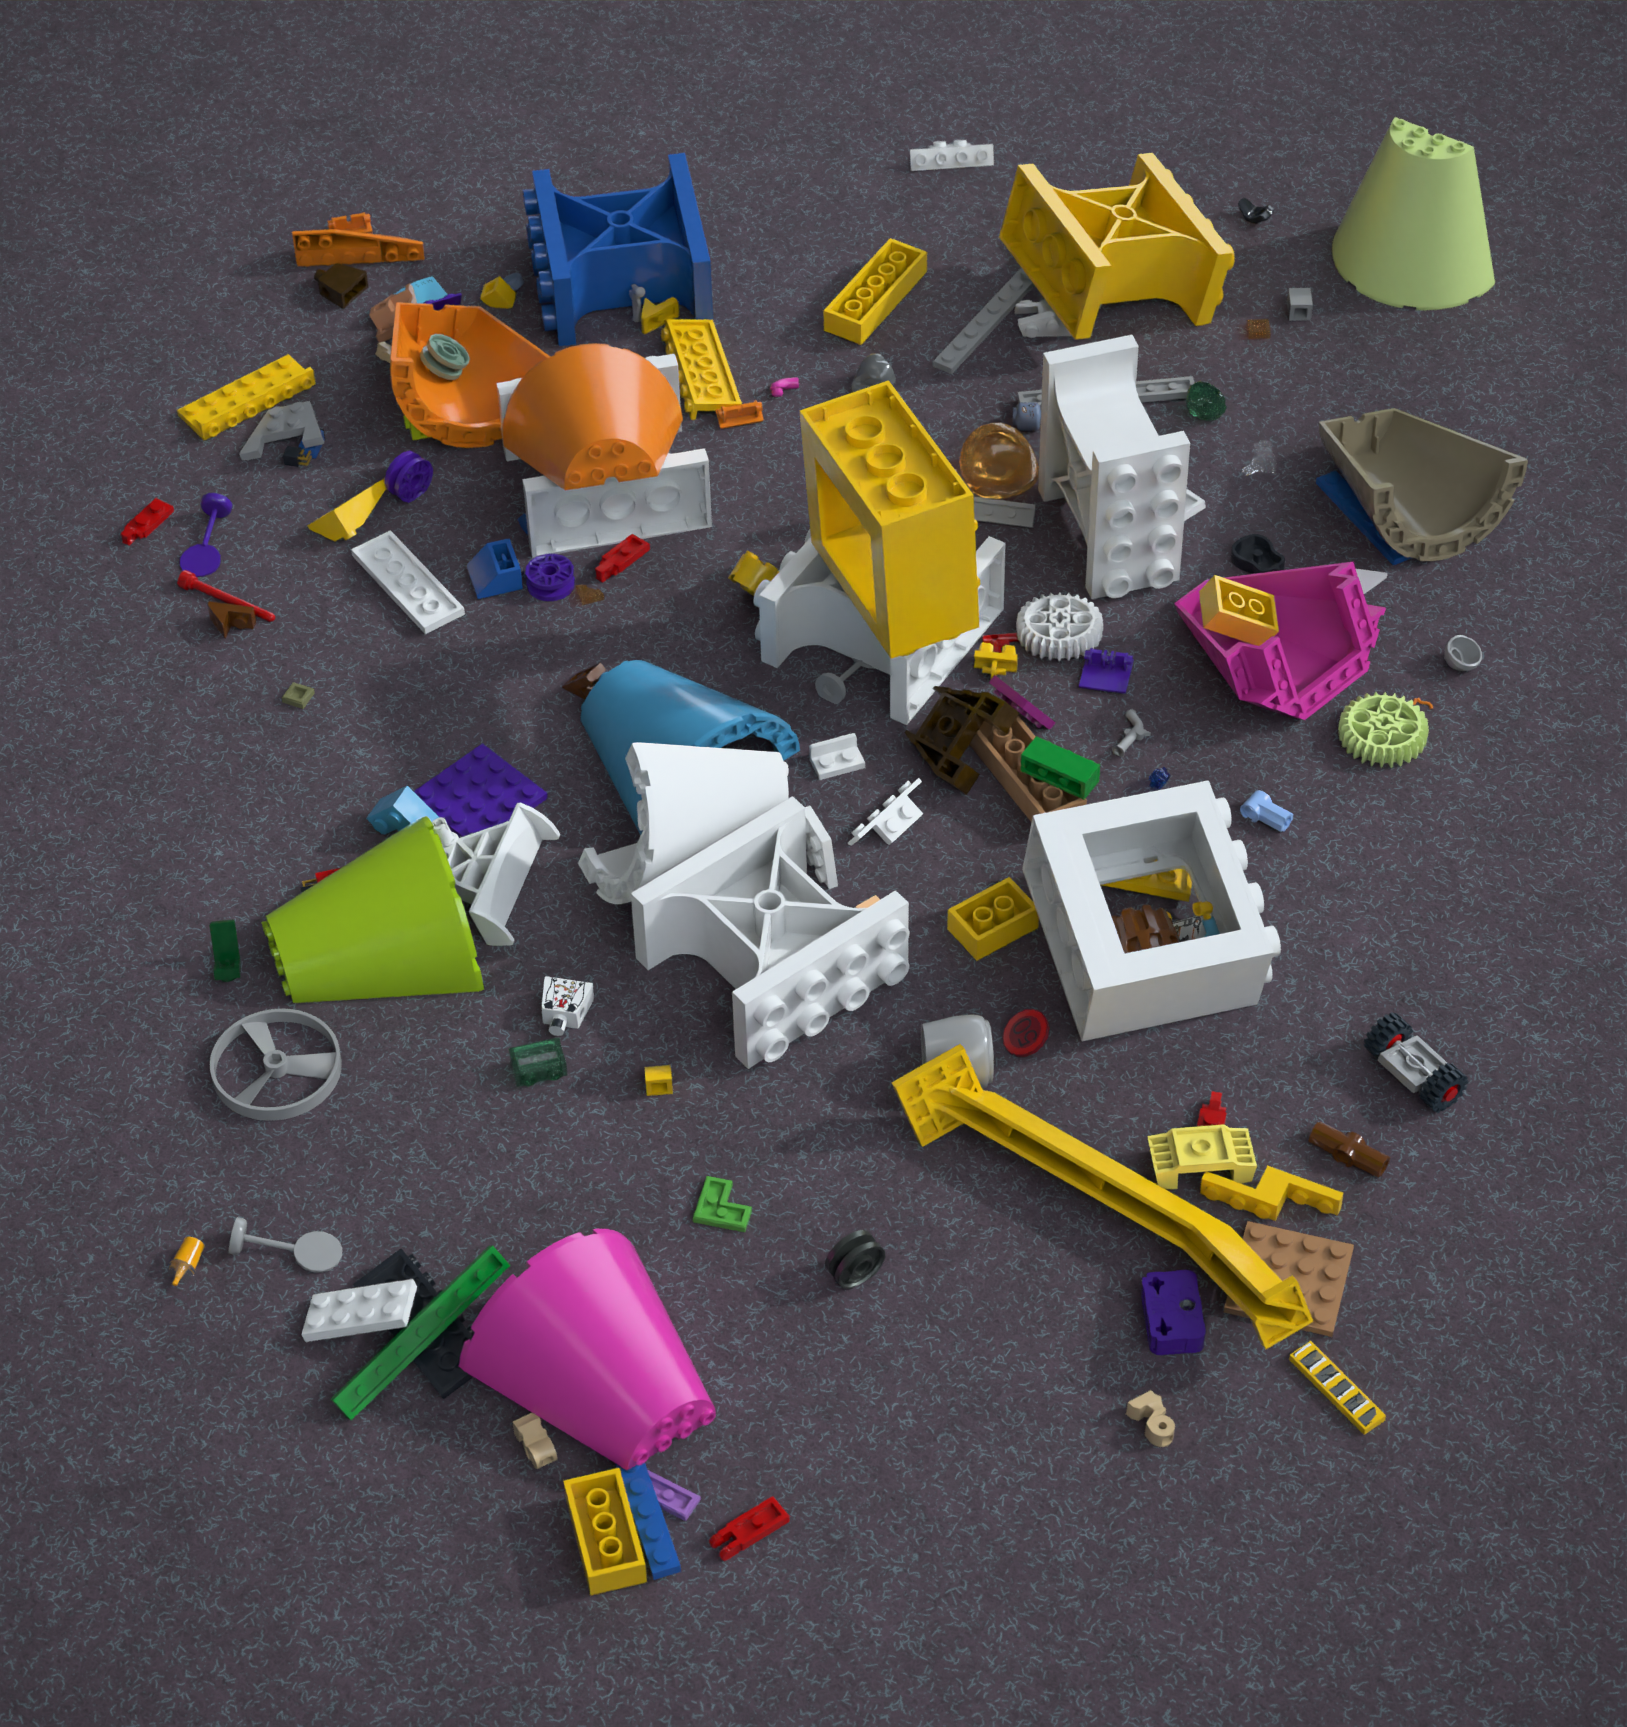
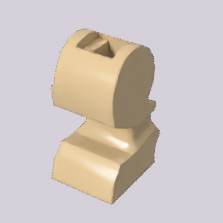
M1151 1390L1128 1402L1126 1412L1128 1417L1137 1421L1144 1417H1149L1146 1423L1145 1436L1150 1443L1158 1447H1165L1173 1441L1175 1424L1170 1417L1165 1416L1166 1408L1163 1407L1161 1396L1154 1394Z
M530 1413L513 1421L514 1435L519 1442L523 1440L526 1455L536 1469L558 1459L546 1429L541 1426L539 1416Z

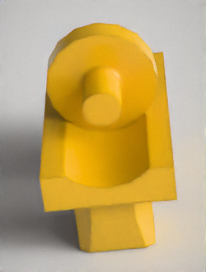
M982 642L979 650H975L974 668L982 669V673L991 674V679L994 675H1006V671L1017 672L1018 665L1015 646L1005 645L1002 648V653L993 652V645L991 643Z

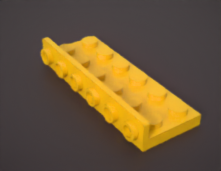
M667 319L665 328H662L661 339L666 343V354H675L679 371L680 397L684 398L685 411L689 413L690 419L696 420L697 411H715L716 409H721V406L742 405L713 320Z
M288 354L178 409V416L203 440L215 437L220 432L234 427L238 423L252 418L268 408H272L275 404L285 399H290L293 395L311 388L316 384L314 370L311 367L304 369Z

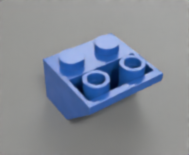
M510 539L487 543L466 565L478 599L523 589L521 568Z

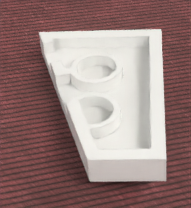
M1053 310L1018 319V326L1023 337L1072 336Z

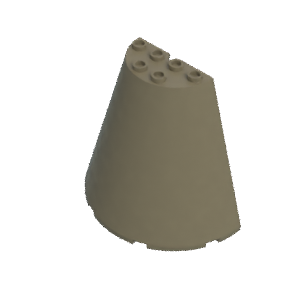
M1395 408L1362 414L1358 421H1354V417L1349 416L1319 422V434L1323 445L1381 537L1398 553L1408 558H1416L1419 561H1438L1451 558L1465 552V546L1473 542L1478 544L1495 529L1513 505L1515 500L1512 496L1516 487L1522 486L1528 460L1524 457Z

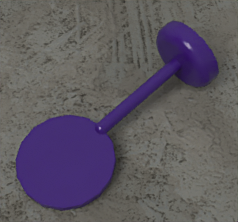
M207 493L201 498V508L203 512L210 516L202 544L189 547L180 558L182 571L188 570L194 573L196 577L212 574L221 564L219 551L212 545H208L215 518L227 517L232 511L231 501L221 494Z

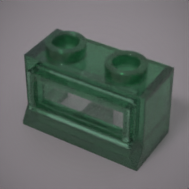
M559 1037L508 1048L510 1064L517 1087L523 1085L532 1086L536 1082L554 1081L563 1076H568L566 1060Z

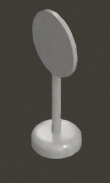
M852 658L855 664L840 677L832 673H823L815 682L816 690L820 697L838 704L846 695V687L843 681L860 666L865 668L874 667L864 663L862 660Z
M237 1217L229 1243V1254L238 1255L241 1252L244 1241L294 1251L296 1262L303 1269L318 1273L332 1270L342 1258V1246L339 1240L329 1233L321 1231L306 1233L294 1245L246 1235L247 1221L240 1217Z

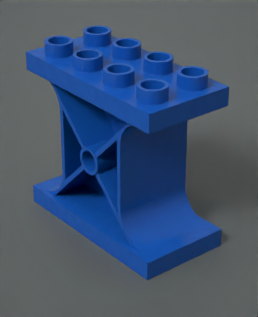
M685 153L668 155L669 176L656 187L591 196L574 197L565 195L553 186L549 169L532 171L534 188L523 190L526 216L536 215L528 216V223L526 224L529 249H533L531 250L534 276H538L536 284L539 304L551 302L548 305H541L544 331L556 330L559 346L576 344L575 325L585 314L595 310L632 306L629 290H632L631 285L634 284L645 289V295L640 298L641 305L644 304L645 298L652 303H659L674 297L678 300V304L691 311L694 319L713 320L711 261Z

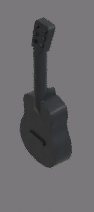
M1251 534L1244 536L1231 547V562L1243 571L1258 574L1282 571L1285 568V557L1274 549L1272 542L1263 535Z

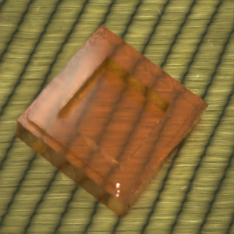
M1269 319L1247 320L1248 338H1270Z

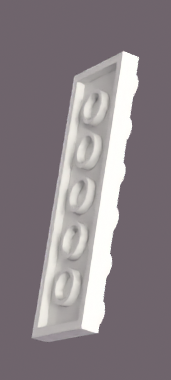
M391 530L351 549L352 556L425 634L465 615L464 607Z

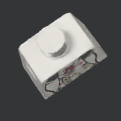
M545 976L542 1017L544 1024H550L549 1032L551 1034L561 1036L564 1033L565 1027L579 1028L594 1000L593 983Z

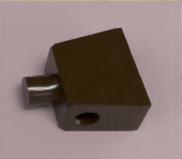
M339 263L334 264L327 271L318 269L314 274V280L319 285L320 295L342 309H345L369 287L367 271Z

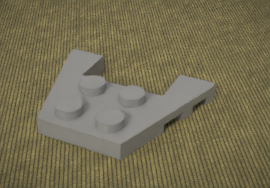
M310 401L296 402L292 405L277 406L269 409L240 451L241 459L261 458L265 443L303 435L302 442L305 448L324 444V439Z

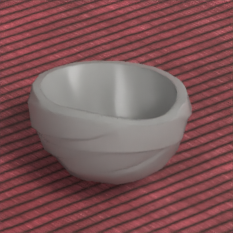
M1457 635L1447 642L1444 649V659L1452 669L1471 671L1481 662L1482 651L1473 639L1464 635Z

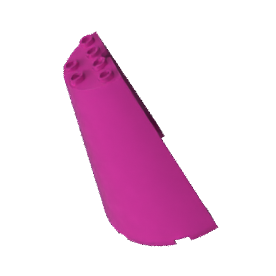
M593 1229V1234L583 1236L580 1232L553 1243L529 1259L526 1264L528 1269L518 1278L512 1274L488 1300L471 1327L475 1332L472 1340L466 1341L462 1348L459 1366L463 1371L626 1470L643 1464L657 1452L665 1451L671 1445L672 1438L684 1439L702 1425L710 1424L716 1416L714 1405L635 1247L624 1235L614 1230Z

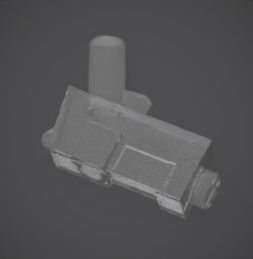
M1262 439L1258 443H1254L1255 458L1251 459L1252 464L1242 468V473L1245 476L1259 471L1260 475L1276 472L1277 463L1275 456L1272 454L1271 441Z

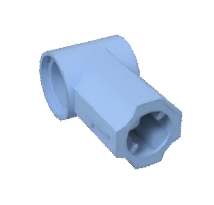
M1261 790L1255 791L1240 807V812L1244 818L1248 817L1252 819V822L1260 820L1280 832H1284L1293 820L1292 813L1272 803L1269 795Z

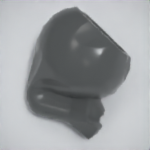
M879 353L870 354L861 362L851 384L852 392L888 380L894 386L896 382L894 371Z

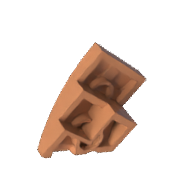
M411 283L405 286L404 291L390 295L371 308L369 315L378 329L376 337L379 342H385L393 338L396 302L417 303Z

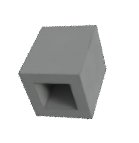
M1289 288L1287 300L1289 321L1311 320L1313 306L1311 288Z

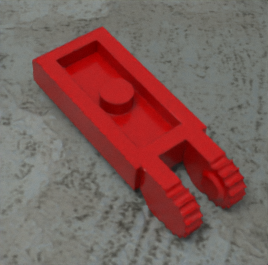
M770 1497L726 1524L725 1528L712 1535L709 1544L715 1549L732 1537L734 1541L719 1552V1557L726 1561L738 1554L741 1549L742 1551L789 1523L790 1516L774 1497Z

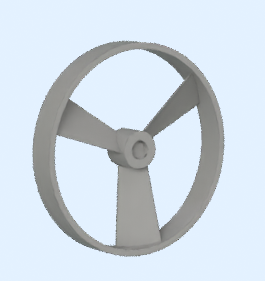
M270 1009L242 1018L220 1036L210 1057L212 1082L220 1100L240 1115L267 1121L296 1117L318 1106L334 1090L340 1078L342 1067L339 1044L335 1034L328 1025L309 1013L293 1009ZM294 1022L309 1026L323 1034L330 1041L335 1052L286 1056L284 1052L275 1049L267 1023ZM246 1031L265 1055L263 1058L265 1073L238 1096L233 1098L218 1083L216 1067L225 1048L236 1037ZM285 1074L327 1079L316 1092L296 1103L280 1107H257L250 1105L269 1077L280 1078Z

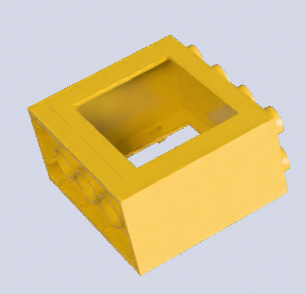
M888 380L800 410L811 543L889 657L892 659L898 656H907L914 653L917 649L943 640L955 639L962 633L979 628L978 587L980 586V579L977 576L975 531L978 528V523L974 519L973 493Z

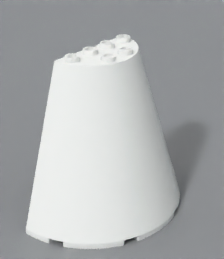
M632 743L625 760L630 770L633 785L636 787L637 793L642 796V800L637 803L638 827L640 831L643 830L639 841L636 844L599 855L596 854L594 847L586 848L578 864L589 884L597 883L599 889L596 893L603 900L612 904L631 902V893L787 800L789 796L788 765L786 762H783L780 752Z

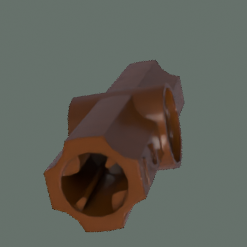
M1321 1121L1315 1124L1309 1136L1308 1142L1331 1153L1336 1162L1339 1163L1341 1161L1346 1164V1167L1354 1165L1378 1178L1382 1176L1390 1162L1389 1156L1366 1145L1365 1140L1355 1132L1344 1134Z

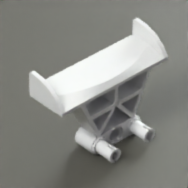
M522 803L516 804L509 821L461 838L456 833L451 832L444 818L435 819L432 821L435 834H438L455 879L457 894L461 897V900L472 904L469 914L486 944L492 946L513 945L515 940L505 928L506 922L542 840L559 839V831L546 816Z

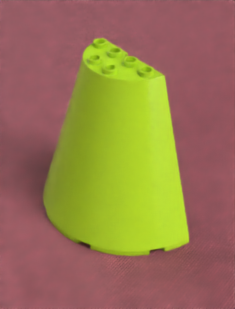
M428 816L420 817L265 916L266 921L261 922L263 931L268 938L271 954L275 958L278 975H284L285 981H282L284 993L286 996L291 995L293 1003L478 992L484 990L481 971L475 959L477 953L461 897L457 894L455 879L438 834L434 833V826Z

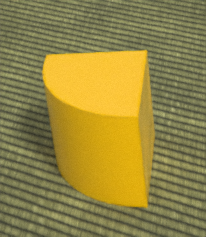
M499 276L484 284L480 299L492 308L509 309L513 307L517 293Z
M671 1065L645 1067L647 1096L673 1094Z

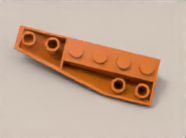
M337 229L292 231L297 266L425 260L422 241Z

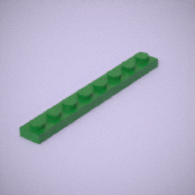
M489 1245L330 1400L349 1420H352L477 1299L510 1264L493 1245Z

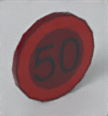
M1025 1009L1016 1013L1004 1028L1002 1037L1004 1047L1010 1054L1017 1057H1027L1036 1053L1048 1038L1050 1030L1048 1019L1042 1012L1036 1009Z

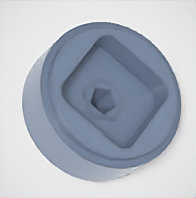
M520 273L510 274L503 279L514 291L524 284Z

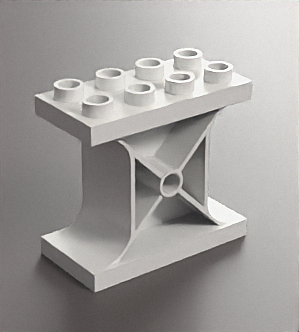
M1133 335L1043 353L1038 491L1044 502L1065 497L1088 547L1085 587L1091 599L1105 596L1119 598L1126 595L1129 591L1150 586L1164 588L1180 578L1190 442L1184 431L1158 436L1136 391L1138 344Z
M675 354L646 357L645 359L657 367L666 377L680 405L679 371ZM522 378L497 383L502 433L503 420L508 408L507 404ZM682 424L680 425L678 432H682ZM503 445L506 461L520 459ZM705 448L675 454L668 453L659 475L656 477L618 482L615 477H608L604 485L572 490H563L545 476L523 479L529 547L532 558L543 554H559L617 544L631 534L641 539L712 527L709 460Z
M809 529L805 538V544L797 553L793 551L788 552L782 560L779 573L772 581L763 580L755 592L754 605L759 607L760 620L755 630V638L761 641V661L778 668L793 650L808 645L825 646L848 657L862 660L864 663L890 675V718L907 725L935 692L933 687L941 685L1003 611L1005 543L989 536L976 551L977 576L980 579V586L978 587L980 627L962 633L955 639L943 640L917 649L910 655L891 659L811 543Z
M793 796L631 893L636 959L647 970H650L672 955H696L709 962L736 989L732 992L735 1057L748 1069L763 1059L767 1062L779 1059L787 1050L790 1042L804 1033L807 1036L817 1035L825 1028L831 1016L844 1008L848 1011L858 1009L867 1000L872 990L883 983L889 986L899 983L909 970V902L897 891L890 893L868 908L846 907L830 897L807 875L805 807Z

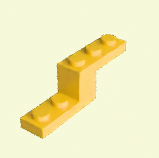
M1267 1166L1256 1189L1207 1171L1201 1180L1200 1194L1205 1195L1208 1199L1212 1201L1219 1200L1230 1204L1234 1209H1244L1255 1213L1261 1219H1271L1276 1221L1286 1198L1292 1199L1297 1204H1307L1315 1207L1322 1213H1332L1337 1216L1343 1200V1193L1270 1166Z

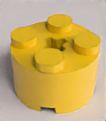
M747 551L741 556L728 579L735 584L736 582L740 583L743 590L754 596L759 584L763 580L772 581L779 571L768 562L763 565L764 563L759 560L758 556Z

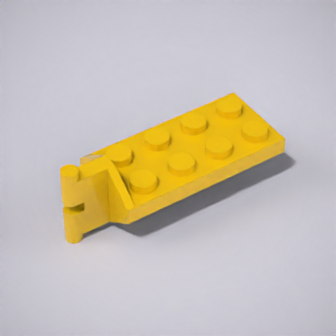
M1176 869L1102 884V886L1189 902L1192 881L1186 870Z

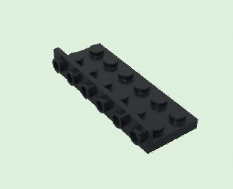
M402 1248L353 1284L355 1288L413 1279L417 1289L408 1323L442 1291L439 1290L437 1292L433 1288L436 1283L426 1271L422 1274L419 1270L421 1264L413 1254L407 1256ZM462 1314L413 1360L443 1400L473 1378V1376L463 1371L459 1366L463 1345L466 1341H471L475 1334L471 1329L472 1326L466 1328L463 1325V1322L466 1320ZM404 1327L388 1330L395 1337Z

